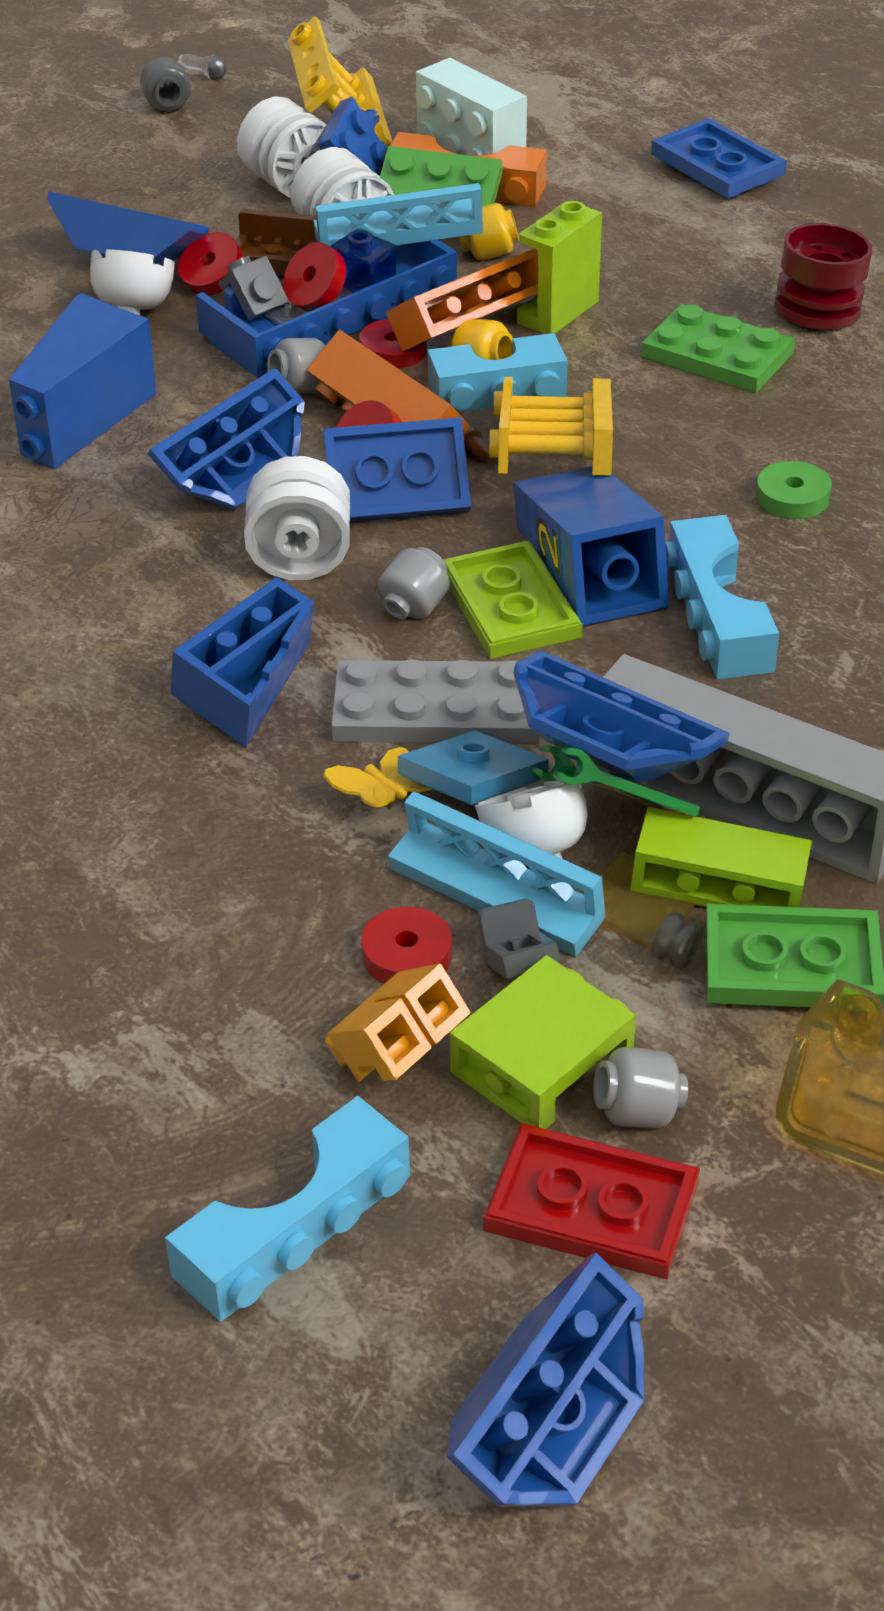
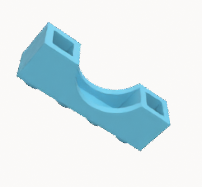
M727 515L670 521L669 541H665L667 570H672L674 573V588L677 598L685 600L688 626L691 630L696 629L698 632L699 651L702 660H709L716 679L775 672L779 631L766 602L743 599L723 589L724 586L736 580L739 542Z
M356 1096L312 1129L314 1168L316 1172L306 1187L298 1194L277 1205L253 1209L234 1207L214 1201L165 1237L171 1277L219 1322H222L237 1309L252 1305L268 1285L288 1270H295L301 1267L310 1258L315 1249L336 1233H343L349 1230L363 1212L381 1198L390 1197L397 1193L405 1184L407 1178L410 1177L409 1137L359 1096Z

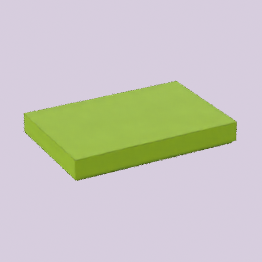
M530 541L443 559L447 565V574L450 580L449 590L489 659L582 638L581 621Z

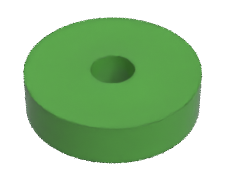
M800 461L778 462L767 466L760 472L757 480L756 499L764 510L775 516L787 519L810 518L822 513L828 507L832 482L829 475L815 465Z

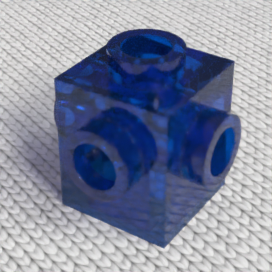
M356 229L331 245V248L340 253L345 261L346 277L343 287L349 289L352 293L396 275V244L374 236L369 231Z

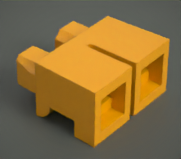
M440 963L400 971L327 1033L328 1036L325 1037V1043L338 1064L343 1067L348 1066L358 1082L362 1081L375 1068L383 1081L397 1080L432 1048V1044H437L471 1012Z

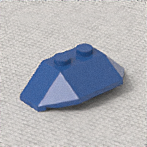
M48 192L47 200L74 248L90 251L89 260H91V252L93 250H98L102 258H105L106 249L123 250L154 255L153 264L164 266V258L174 261L182 255L191 243L208 234L209 227Z
M274 368L152 447L147 454L177 489L235 511L246 503L247 490L251 480L267 463L283 457L299 456L301 416L303 415L305 401L280 372Z
M542 650L515 663L513 674L528 726L546 742L559 748H578L584 751L593 763L610 770V773L614 776L636 784H643L706 757L728 741L730 733ZM568 755L569 758L576 760L572 755Z
M596 1252L588 1256L522 1319L451 1419L447 1458L498 1507L572 1506L577 1504L644 1402V1347L639 1322L644 1319L643 1298Z

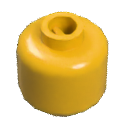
M499 203L482 206L483 233L459 236L463 252L471 250L474 258L478 261L510 254L513 251L514 242L519 241L512 210L505 211L504 207Z
M470 319L464 321L455 329L450 338L449 347L470 344L477 356L487 360H501L512 355L513 337L508 332V329L499 321Z

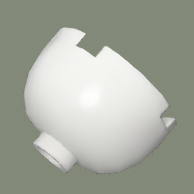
M106 249L105 258H102L98 250H93L90 262V282L94 293L101 301L140 315V310L154 309L165 300L170 292L175 262L164 258V266L153 264L154 255Z
M557 780L545 781L543 786L529 789L526 786L475 805L480 822L561 859V852L576 844L584 833L588 817L586 798L582 785H569L560 783Z

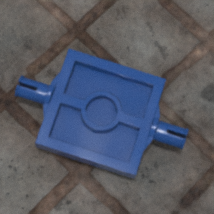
M353 96L341 100L317 145L321 150L330 147L347 149L377 175L380 176L387 146L383 141L379 140L374 128L380 119L379 115L376 116L378 112L374 109H367L366 111L360 109Z

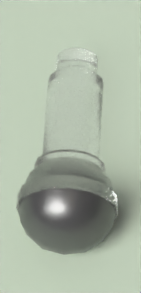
M181 54L178 58V63L184 68L200 71L210 80H219L226 73V62L219 55L213 54L208 57H200L191 54Z

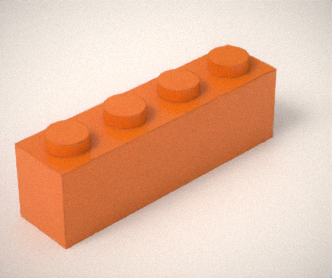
M535 248L415 296L386 311L402 351L449 333L464 321L482 319L537 295L538 252Z
M340 329L307 368V371L319 382L314 389L333 405L339 400L342 401L344 404L341 408L345 412L360 402L374 400L383 403L399 416L401 422L462 417L451 404ZM462 418L464 435L470 428V425Z

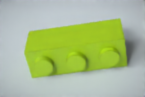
M648 807L635 853L630 891L705 907L707 904L799 907L812 840Z

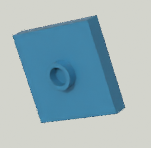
M476 730L398 756V773L403 777L470 805L542 780L532 774V768L541 769L545 773L549 769V759Z

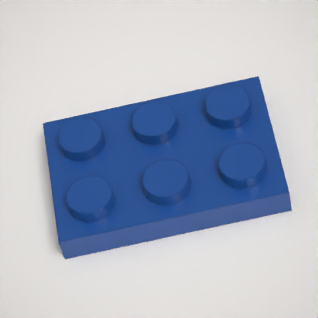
M710 118L652 140L651 154L666 162L668 166L690 176L694 181L711 188L722 197H736L742 192L765 185L769 181L785 175L786 160Z
M462 417L323 429L326 463L342 475L349 488V522L470 512L471 499Z

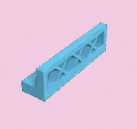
M476 183L316 206L317 220H314L315 237L317 242L327 244L338 253H346L483 233L482 189L480 184Z
M415 791L404 802L409 830L388 855L391 870L477 911L528 898L535 905L539 932L557 942L559 950L574 957H577L605 919L601 876ZM427 819L434 822L438 827L428 823ZM571 886L584 891V895L573 890Z

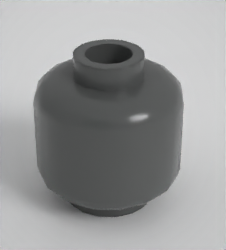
M167 57L156 58L146 64L141 73L140 84L149 104L157 110L164 112L175 111L185 105L190 96L191 85L189 77L181 64Z

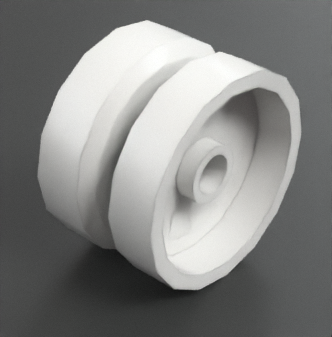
M291 456L267 463L253 476L247 490V514L245 516L244 537L245 548L254 563L270 575L287 580H311L328 574L343 561L350 546V492L342 475L326 462L307 456Z

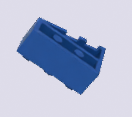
M275 577L173 651L171 695L246 748L310 644L314 601L280 578Z

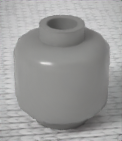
M317 338L283 339L269 354L267 362L268 372L276 368L299 395L318 394L314 388L319 382L307 371V368L324 349L325 344Z
M424 547L402 549L378 579V591L383 599V607L388 613L398 619H406L407 616L415 619H425L449 590L450 585L447 565L444 560L434 551Z
M622 1047L613 1051L607 1061H601L597 1066L593 1087L594 1101L596 1107L604 1110L606 1118L616 1126L659 1129L666 1127L671 1122L676 1110H682L685 1107L688 1098V1080L684 1073H679L675 1059L668 1052L655 1049Z

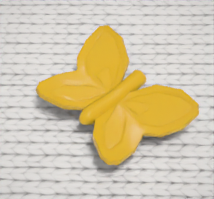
M403 747L388 750L379 762L380 770L373 764L367 765L364 771L358 768L337 765L325 769L323 777L333 788L345 794L360 796L363 803L372 807L386 806L395 802L396 798L404 799L407 797V792L434 790L398 773V756L409 752Z

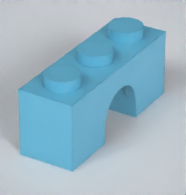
M555 333L512 338V355L501 360H487L477 356L470 344L429 349L428 387L434 394L451 404L458 413L494 408V391H503L504 377H513V396L567 397L568 360Z

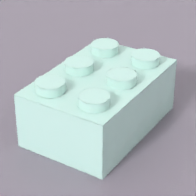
M447 58L416 71L417 134L435 136L437 143L442 148L460 155L479 156L492 154L503 150L509 145L526 147V95L452 58Z

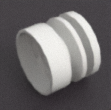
M274 96L262 100L248 112L241 123L237 137L238 155L245 167L291 198L290 189L295 173L306 159L321 150L317 144L327 124L289 98Z
M337 147L319 150L306 159L295 173L290 189L291 205L296 214L316 216V206L394 195L390 185L347 149ZM358 251L346 252V254L358 253Z

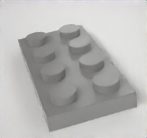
M338 660L332 716V742L438 743L476 730L509 744H539V735L528 726L513 674L515 663L518 661Z

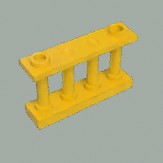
M316 16L307 23H300L292 31L288 44L307 111L312 113L323 103L333 114L341 100L353 96L360 109L364 111L374 109L378 112L376 116L379 115L380 119L374 128L379 140L383 141L388 148L392 143V138L373 77L364 67L355 74H349L330 54L320 20Z
M504 377L503 391H494V418H500L499 429H490L489 457L498 458V473L508 474L509 453L583 455V460H592V475L611 476L613 443L611 379L593 378L592 393L584 392L583 397L513 396V377Z

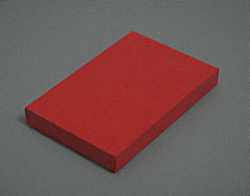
M521 1123L484 1214L483 1231L584 1258L596 1252L607 1264L668 1280L699 1183L700 1168Z

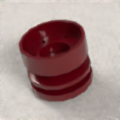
M827 223L803 224L793 227L788 231L785 236L781 260L783 271L779 273L774 302L777 312L790 322L816 329H840L857 321L860 318L865 285L863 281L867 279L873 245L868 238L856 230Z

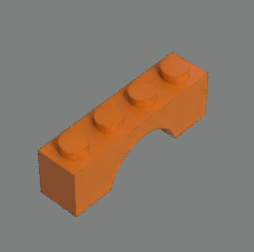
M398 132L390 145L452 153L442 148L437 143L436 137L430 135ZM509 145L498 152L476 156L502 160L503 172L495 202L536 207L547 182V150Z

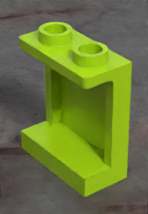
M565 201L520 232V243L538 250V294L517 309V324L542 334L557 333L599 301L602 212L586 207L579 201Z
M546 955L450 1032V1072L519 1122L547 1129L555 1122L556 1097L610 1051L613 1052L622 1047L634 1048L636 1014L631 1012L620 1000L610 998L586 982L575 970L565 968Z

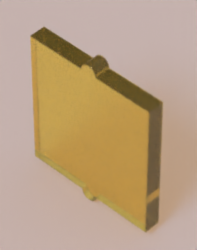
M622 852L602 874H596L602 877L605 918L600 925L656 953L677 928H685L686 918L698 905H695V902L630 891L635 857Z

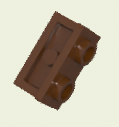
M242 209L238 214L240 234L236 243L242 250L244 257L249 256L251 261L267 256L275 274H282L284 276L293 256L306 245L317 242L314 232L316 216Z

